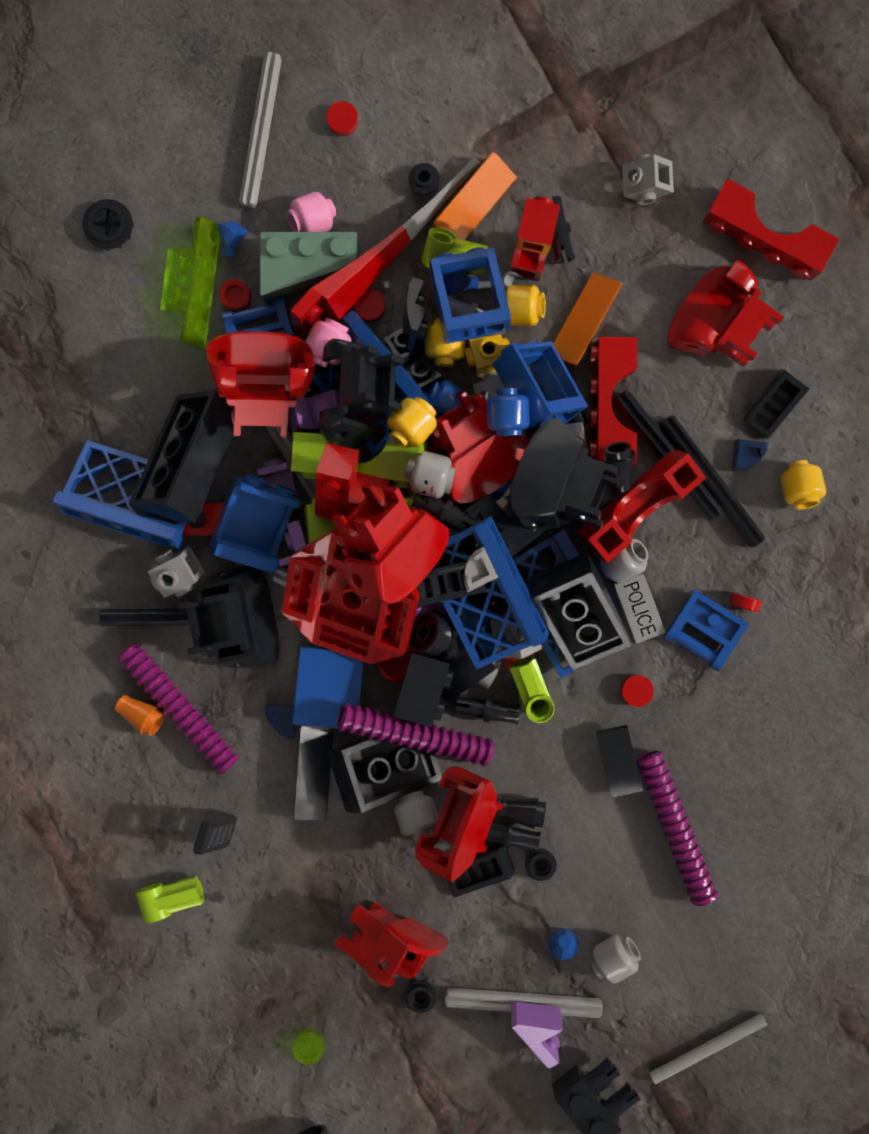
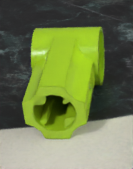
M436 227L428 232L421 262L429 268L430 259L436 258L440 254L451 253L455 255L467 253L470 249L477 247L488 249V246L458 239L451 231ZM478 269L468 272L481 274V272H483L484 269Z
M534 655L516 659L509 665L526 714L533 722H547L554 715L555 708ZM536 700L546 701L545 705L539 709L531 707L532 703Z
M197 875L165 885L162 882L151 884L135 891L144 924L160 921L169 917L173 912L201 905L204 902L202 884Z

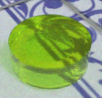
M304 1029L296 1035L292 1046L294 1057L298 1062L305 1065L318 1062L324 1053L325 1040L317 1030Z

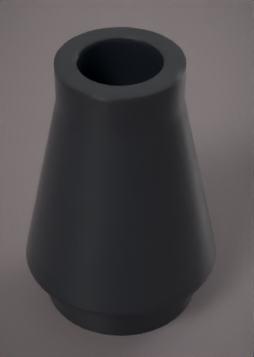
M627 442L608 444L604 449L605 453L602 455L603 461L618 467L619 473L617 478H620L621 481L619 488L612 486L613 491H629L632 488L631 480L635 452Z
M539 798L501 799L503 807L499 810V817L509 819L531 829H535V827L543 828L546 802L539 801Z

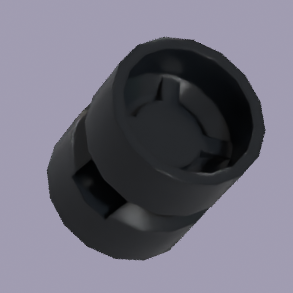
M429 611L422 612L415 617L409 640L410 647L414 651L451 663L458 661L464 656L467 650L451 619Z

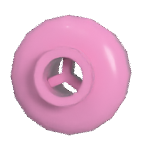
M316 191L295 198L290 203V210H287V219L293 232H328L332 229L333 217L336 216V210L331 199H325L321 193Z
M327 317L324 321H316L313 324L305 342L311 348L315 364L327 368L329 363L338 365L342 362V357L323 362V347L332 338L351 342V337L347 334V327Z

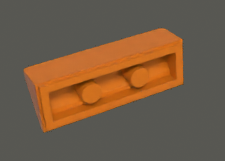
M492 152L434 221L433 228L447 229L456 238L466 240L517 177L502 159Z
M594 272L590 276L553 343L562 361L566 362L568 367L573 370L577 367L623 283Z

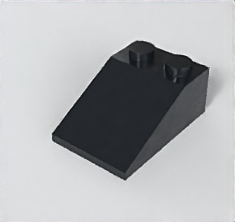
M588 552L529 578L531 599L572 670L632 646L607 588Z
M376 736L372 739L366 737L327 752L346 813H363L440 781L442 778L433 750L427 753L424 751V748L421 750H416L415 746L407 748L405 743L399 746L396 744V741L387 743L386 739L379 741Z

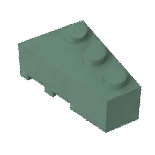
M260 232V296L265 305L273 303L274 299L303 293L304 290L310 289L359 258L357 232Z

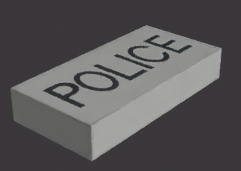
M644 573L625 583L613 584L635 644L666 633Z

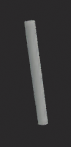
M760 1013L654 1069L649 1074L656 1085L767 1026V1023Z

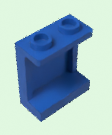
M247 474L243 478L235 475L210 543L214 556L275 574L279 563L276 553L294 507L299 508L301 502L294 494L295 491L287 486L277 484L276 488L264 485L265 481L259 477Z
M310 641L308 646L300 647L293 724L338 728L337 721L342 705L346 702H349L351 707H354L356 704L360 705L364 662L313 644Z

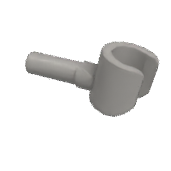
M514 271L505 272L501 278L503 287L507 289L509 285H512L514 279L523 278V276ZM481 281L478 284V290L491 288L490 281Z

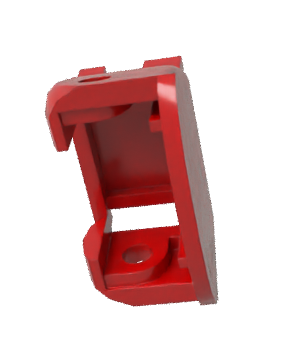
M737 259L731 266L722 265L713 269L692 289L673 317L668 330L667 342L671 349L705 356L708 352L714 354L718 349L743 367L758 354L749 346L760 330L764 328L766 331H770L775 324H779L784 316L758 298L762 292L757 288L759 285L757 278L743 261Z
M267 331L230 332L209 340L206 351L210 372L219 397H226L228 406H231L234 436H240L241 426H279L280 437H287L288 407H295L297 399H303L314 375L315 360L309 344L299 337Z
M459 391L455 395L461 405L436 419L437 426L429 435L433 445L428 448V451L439 455L440 450L448 451L447 457L450 458L452 467L456 468L450 493H444L443 496L451 498L457 503H470L487 496L515 476L530 440L523 434L496 436V431H492L487 427L486 401L484 396L473 394L470 396V402L466 392Z
M365 483L361 487L365 498L346 518L344 515L335 514L331 519L346 544L342 548L343 555L348 556L344 560V574L351 589L358 596L392 604L408 596L434 568L447 546L449 529L425 510L409 508L399 487L386 486L382 490L387 499L386 502L380 497L373 484ZM353 550L373 551L370 554L372 561L359 560Z
M458 766L450 767L444 771L439 787L449 788L432 836L421 834L415 847L416 859L423 868L451 882H454L473 864L477 853L486 852L488 846L484 845L496 811L501 810L503 804L497 801V793L490 780ZM439 838L453 844L450 854L434 847L438 843Z
M373 902L369 911L361 905H357L349 919L362 932L356 931L352 940L342 934L334 945L357 961L362 969L366 968L367 974L374 982L381 986L389 987L395 982L392 980L395 973L408 979L415 977L429 956L443 953L449 942L443 934L413 918L400 920L381 905ZM407 952L415 953V959L411 960L410 958H408ZM388 960L387 968H382L380 963Z

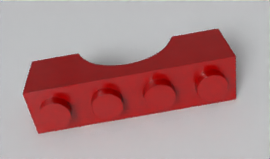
M728 178L719 189L702 221L708 224L711 231L720 235L727 234L736 239V243L742 248L754 249L764 254L763 257L768 262L776 265L782 264L791 269L793 275L804 280H813L822 273L840 240L813 224L801 232L790 235L778 234L769 230L757 216L755 193Z
M536 196L533 199L526 198L510 271H514L524 278L540 280L546 255L549 254L560 209V205L553 204V200L542 196Z
M599 337L595 342V346H590L589 364L595 365L594 378H590L589 396L594 397V409L589 411V428H594V441L589 442V457L604 462L602 455L605 453L604 449L608 444L627 442L635 452L634 467L637 465V433L627 429L617 420L612 410L611 398L615 385L637 370V337Z
M672 449L636 480L629 491L622 492L601 511L600 519L604 522L602 529L585 524L577 533L595 556L608 563L632 543L635 530L646 517L669 502L683 499L707 477L688 453Z

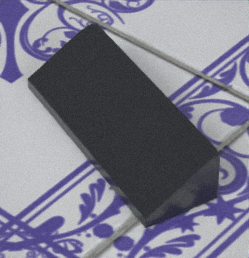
M300 725L293 820H327L331 771L327 752L332 750L334 728Z

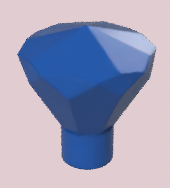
M235 221L218 223L217 229L223 243L222 255L234 257L235 248L246 236L248 230Z
M463 272L445 275L446 293L451 297L466 289L477 290L479 279L478 277L467 276Z
M560 928L550 935L548 948L555 958L569 960L577 954L579 940L573 931Z

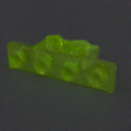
M203 216L195 218L192 247L168 248L160 311L168 314L183 313L180 341L197 348L206 347L220 235L217 229L218 224Z

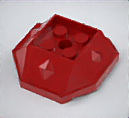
M337 528L295 551L289 561L281 613L289 621H293L300 632L311 643L369 664L382 662L392 657H401L408 649L420 597L417 587L408 596L392 604L356 595L349 586L344 574V560L348 556L343 555L342 548L346 544ZM353 550L359 560L372 561L370 554L373 551Z

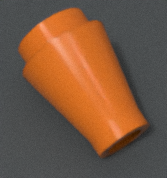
M123 695L115 706V711L121 714L141 735L153 736L159 730L165 718V715L160 712V708L130 698L127 695Z

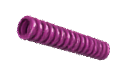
M140 642L131 644L118 656V663H124L125 671L130 670L132 672L130 676L132 678L136 677L138 679L137 684L145 687L143 691L145 693L149 692L151 694L150 699L158 702L156 706L164 709L163 714L165 716L170 715V722L178 724L176 728L178 730L182 729L185 732L183 736L185 738L189 737L191 739L189 743L191 745L195 744L198 747L196 751L198 753L202 752L204 754L202 758L204 760L208 759L211 762L209 766L211 768L215 766L217 769L216 774L220 775L226 772L239 760L240 755L238 753L234 755L232 752L233 747L226 746V739L223 738L221 740L219 738L220 733L218 731L214 732L212 730L214 726L212 724L208 725L205 722L207 718L205 716L201 717L199 715L201 711L199 709L195 710L192 707L194 703L186 700L187 695H181L180 687L175 688L173 686V679L168 680L166 678L168 674L166 672L162 673L160 671L161 666L153 663L155 659L153 657L149 658L147 656L148 651L140 648L142 644Z
M349 702L342 705L339 712L337 726L339 731L342 732L348 729L350 734L356 731L359 736L367 734V737L371 739L376 736L379 741L386 739L387 743L396 741V744L399 746L405 743L407 748H412V746H415L416 750L424 748V751L427 753L433 750L435 755H440L441 753H443L444 757L452 755V758L456 760L461 757V760L464 762L469 760L472 764L479 762L484 767L490 763L493 757L494 743L491 738H486L485 740L482 736H476L475 738L471 733L467 735L463 731L456 733L455 729L447 731L444 726L438 729L436 724L428 727L396 718L394 715L391 717L388 712L380 714V711L376 709L371 712L370 708L365 707L361 709V706L357 704L351 707Z
M658 750L645 753L638 757L636 763L638 766H641L640 774L645 775L643 782L649 786L647 792L652 794L651 802L656 803L654 810L659 812L658 820L663 822L661 825L662 830L667 832L665 838L670 840L669 848L674 850L672 856L674 859H677L676 866L681 868L680 876L685 878L683 884L685 887H688L687 894L692 896L690 899L691 904L694 906L708 905L714 902L719 894L716 890H713L715 887L714 882L709 880L711 874L709 871H706L708 868L707 864L702 862L704 859L703 854L698 852L700 846L695 843L697 840L696 836L691 834L693 828L687 824L689 818L684 816L686 810L680 806L682 800L676 796L678 790L673 788L675 782L669 778L671 772L665 768L668 764L665 760H662L664 754Z

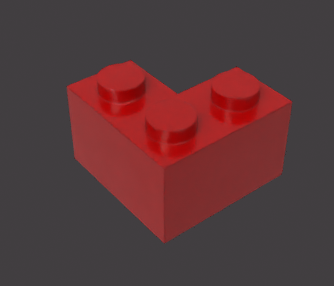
M327 443L316 470L315 515L332 520L331 518L335 514L344 515L346 518L365 498L361 489L365 483L373 484L380 497L387 502L382 490L389 486L390 480L359 473V450Z

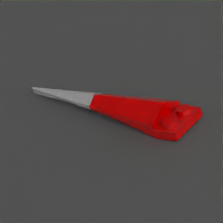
M475 157L472 158L432 200L402 226L362 256L312 286L290 310L292 331L303 339L308 332L310 333L316 321H323L322 317L339 321L481 162Z

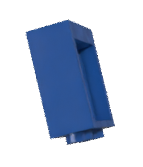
M477 247L470 249L467 253L455 255L444 253L430 259L429 276L445 344L508 333L511 315L494 248L484 249ZM487 268L496 309L452 317L443 276Z
M535 340L521 345L517 342L503 348L501 350L502 355L492 363L505 388H517V395H525L529 399L530 425L527 428L528 431L539 429L549 419L558 418L565 424L588 407L552 341L538 343ZM528 366H530V368L532 369L535 377L537 378L540 386L542 387L549 401H546L542 391L540 390Z

